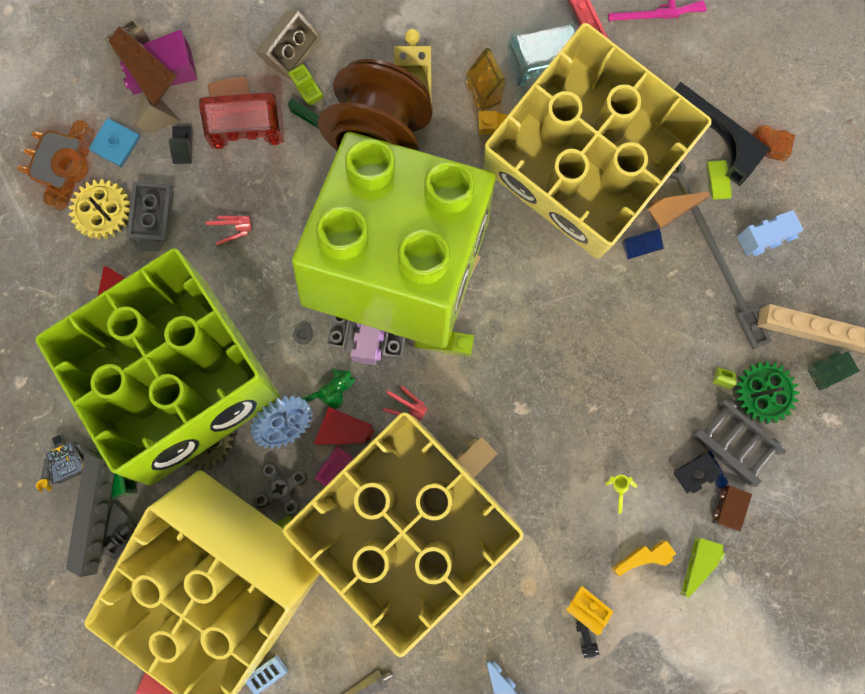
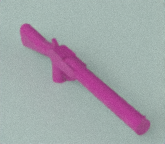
M668 0V4L661 5L655 11L608 13V21L648 18L669 19L674 17L679 19L678 15L687 12H706L707 8L703 0L676 8L675 0Z

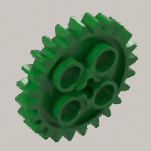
M768 361L764 362L763 365L761 362H758L756 367L753 364L748 366L749 370L745 369L742 371L745 376H738V379L742 382L736 383V386L740 389L734 391L735 394L740 395L735 401L742 402L738 408L745 407L746 410L743 414L750 413V420L757 417V423H761L764 420L765 424H770L771 421L777 423L778 419L781 421L785 420L784 415L790 416V410L796 409L792 403L799 402L797 398H794V395L800 394V392L794 391V388L799 386L798 384H792L795 377L789 378L790 370L783 372L784 366L782 365L777 368L776 362L769 365ZM771 376L776 379L775 386L770 382ZM752 381L758 384L757 390L753 389ZM780 387L783 388V390L779 392H774L771 394H766L754 398L751 397V394H756ZM777 395L782 399L781 404L776 402ZM758 399L763 402L762 409L757 405Z

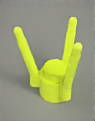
M625 475L611 476L605 482V485L608 486L613 483L614 490L619 493L618 513L621 514L623 493L628 491L629 484L634 488L637 487V484L633 481L632 477L628 478Z

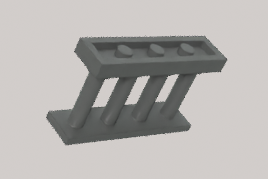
M730 400L719 401L717 405L722 408L721 412L706 430H695L691 437L750 487H758L762 482L758 478V472L774 453L777 455L785 454L786 450L782 448L781 442L770 438L739 412L733 402ZM728 415L732 416L737 421L736 425L721 442L717 443L712 439V434ZM745 427L753 435L737 455L732 456L727 451V447ZM760 440L768 448L752 468H746L742 464V460Z

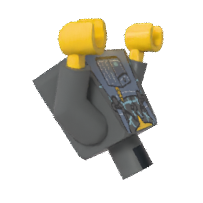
M64 435L53 437L52 442L55 449L46 452L41 480L36 483L38 491L43 493L44 488L51 491L52 486L50 483L61 484L81 475L85 453H92V450L81 443H66Z

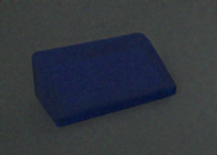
M660 229L632 236L622 241L628 260L664 249Z

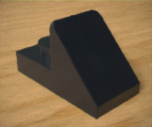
M172 126V138L169 139V146L173 164H192L193 128L191 126Z

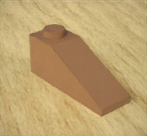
M709 192L666 197L662 200L658 198L649 204L651 207L648 208V211L659 228L662 229L708 199L710 194Z

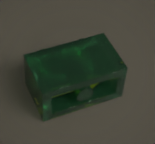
M839 350L830 354L829 360L824 361L821 359L812 364L813 368L809 369L808 372L818 390L826 389L860 372L849 351L841 353Z

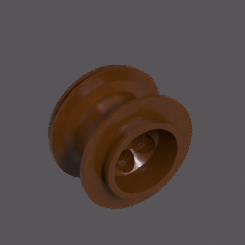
M376 59L353 61L336 74L333 90L340 103L326 107L318 119L320 133L336 151H338L341 141L347 132H354L420 151L417 138L412 132L421 130L429 124L433 115V106L429 91L416 76L400 66Z

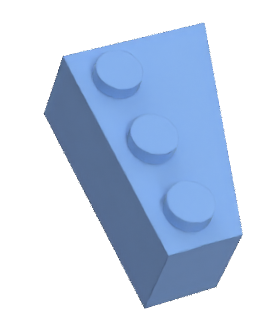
M794 210L778 215L769 221L764 220L755 227L754 225L748 226L737 238L746 256L753 254L755 257L764 253L765 248L770 247L774 249L782 245L781 242L784 240L790 242L799 238L798 234L803 231V228Z

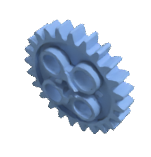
M294 395L289 399L287 396H284L282 401L277 398L276 403L269 402V407L263 406L262 409L264 411L256 413L258 417L252 419L254 423L250 425L252 428L250 432L255 443L263 446L264 449L268 446L270 449H273L275 445L279 449L281 444H284L286 447L289 441L294 443V438H301L300 433H306L304 428L310 427L308 422L313 421L311 418L313 415L312 409L305 399L302 400L299 396L296 399Z

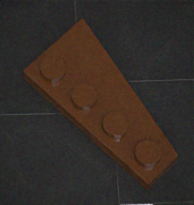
M119 26L108 42L152 105L156 106L177 75L123 27Z

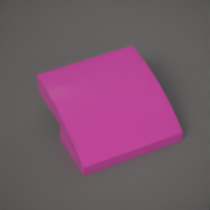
M336 446L314 479L327 486L354 458Z

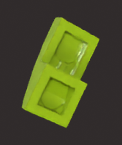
M304 64L288 72L289 77L308 107L324 98Z
M726 160L707 162L706 169L710 180L708 186L712 200L730 199L732 197L730 178L725 176L728 172Z

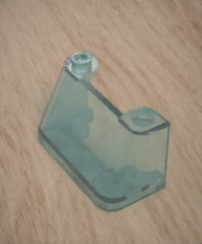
M568 23L558 28L512 36L507 47L517 86L527 85L526 80L528 78L536 79L537 75L542 74L578 30L579 26L574 23Z

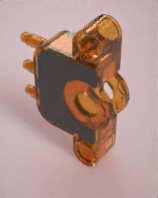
M83 120L75 121L68 135L54 130L44 133L33 131L31 136L39 140L36 149L26 148L24 150L25 154L32 157L28 167L21 165L17 167L18 171L28 175L30 179L38 184L47 187L43 195V201L58 211L64 210L67 207L75 187L74 183L80 182L88 173V162L84 157L89 153L90 145L95 138V131ZM70 162H73L72 166L69 169H67V165Z

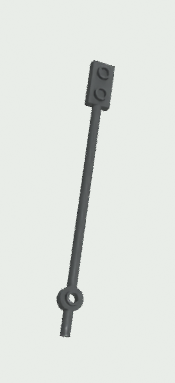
M681 161L676 167L677 173L672 172L669 178L677 180L684 195L692 194L683 177L686 166ZM697 205L691 211L742 312L736 315L752 350L772 342L767 330L757 327L759 313L756 307L748 308Z

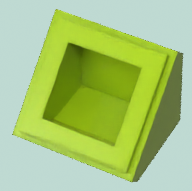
M717 367L712 383L731 389L737 383L736 373Z

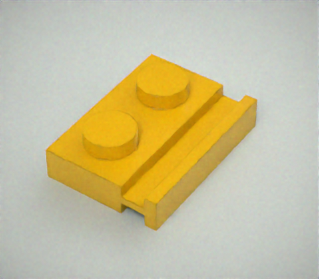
M583 586L577 590L570 605L566 608V611L597 636L602 633L603 628L614 612Z

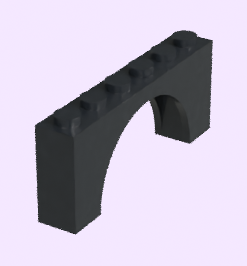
M680 82L674 90L710 117L711 125L709 127L714 129L723 138L730 153V165L725 176L729 177L738 186H741L770 148L692 91L688 86Z

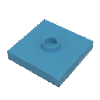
M107 118L88 149L122 168L141 137L139 134Z

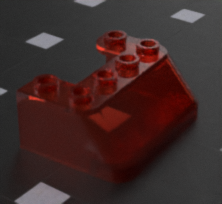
M272 93L212 96L199 99L204 137L211 148L223 149L224 146L228 145V140L238 141L244 138L256 140L258 137H263L269 145L284 143L283 114L276 95Z

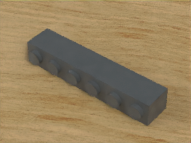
M100 452L85 453L66 564V569L79 577L98 573L114 473L110 471Z

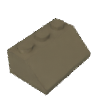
M287 10L256 50V53L267 65L288 79H291L288 72L303 63L322 36L299 11Z

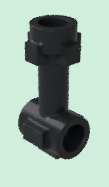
M577 621L576 630L581 632L585 645L581 646L584 659L596 658L597 655H600L597 643L592 644L589 628L580 621Z

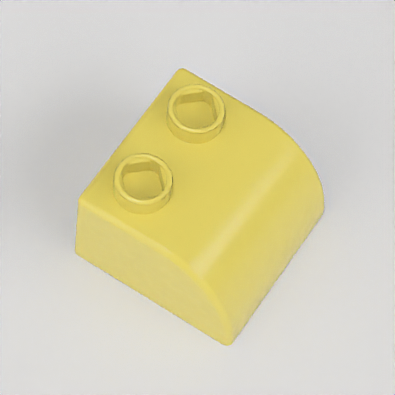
M200 470L196 471L145 510L85 619L84 625L88 630L174 694H238L278 639L320 576V573L284 536L283 528Z

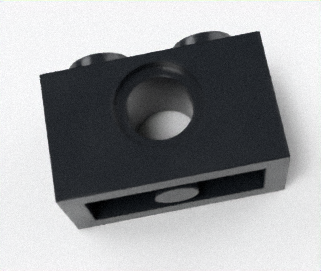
M706 451L674 470L673 474L685 492H692L693 494L703 488L701 485L707 481L712 483L719 479L721 470L709 452ZM695 469H701L704 472V476L702 478H695L692 473Z

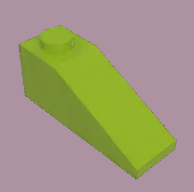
M452 332L448 345L445 348H438L415 341L414 348L470 358L474 335Z
M695 537L680 595L690 598L719 565V562L722 561L724 545Z

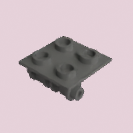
M116 503L108 510L101 550L105 556L109 555L113 560L125 549L137 527V524Z

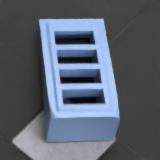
M276 654L255 670L246 684L253 694H259L285 675L288 669ZM272 663L279 672L277 675L270 666ZM265 668H267L273 678L270 679L264 671ZM261 673L266 681L265 684H263L257 674ZM253 677L260 685V688L257 689L251 681Z

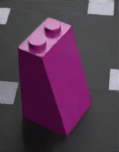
M177 30L143 44L146 49L177 75L171 86L198 80L191 48L182 30ZM120 61L121 69L126 75V78H123L126 89H130L133 95L141 93L142 89L124 63Z

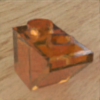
M766 125L758 126L752 135L770 148L765 155L767 158L785 162L791 156L795 139L794 134H790L785 130H774Z

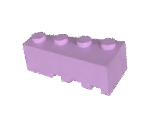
M357 323L359 330L354 336L355 349L351 351V358L353 362L376 365L377 360H381L382 349H379L380 341L384 342L385 331Z

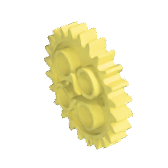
M94 179L93 185L86 182L85 189L80 186L81 192H74L77 198L70 199L74 205L68 208L74 212L69 213V216L74 218L71 220V223L76 225L75 228L81 231L84 236L88 234L89 238L92 239L95 236L98 240L103 236L107 240L108 234L115 237L114 231L122 232L120 226L127 227L124 221L129 220L127 214H129L130 209L127 207H130V202L127 200L130 197L125 194L126 191L120 188L117 183L113 185L110 180L106 183L101 179L98 184ZM105 194L104 198L99 200V196ZM90 198H93L101 206L102 210L111 218V221H108L100 213L99 209L90 201ZM90 206L89 211L84 212L85 208ZM117 207L114 213H110L112 208ZM102 219V223L96 226L97 221Z

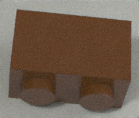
M732 486L721 488L718 494V506L714 508L712 518H714L712 523L741 532L752 494Z

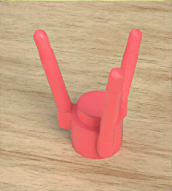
M217 216V219L225 221H208L205 223L206 225L235 224L236 231H240L238 234L216 242L217 246L241 236H248V231H252L250 216Z
M401 386L400 389L414 401L413 404L390 391L386 392L392 398L410 408L408 412L417 420H422L428 407L424 406L425 403L416 398L404 386ZM383 408L384 412H388L390 414H394L397 416L403 413L396 410Z

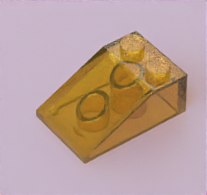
M489 47L485 48L468 70L465 81L467 90L473 94L475 106L480 107L481 111L502 103L506 81Z

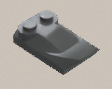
M133 181L127 238L135 244L138 250L160 251L166 241L170 204L173 200L172 185Z

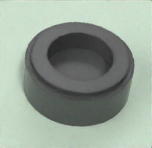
M300 325L295 328L293 337L298 344L306 345L311 342L313 332L308 326Z

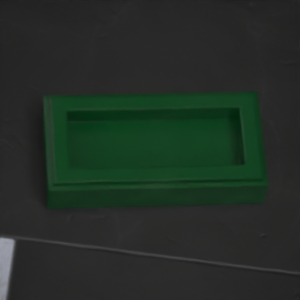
M290 99L287 103L290 112L319 129V115Z

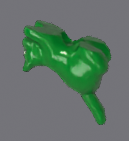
M332 368L334 375L331 381L324 384L318 392L305 396L302 400L305 399L306 402H310L314 399H319L332 409L339 408L344 402L342 392L351 388L355 378L350 377V371Z

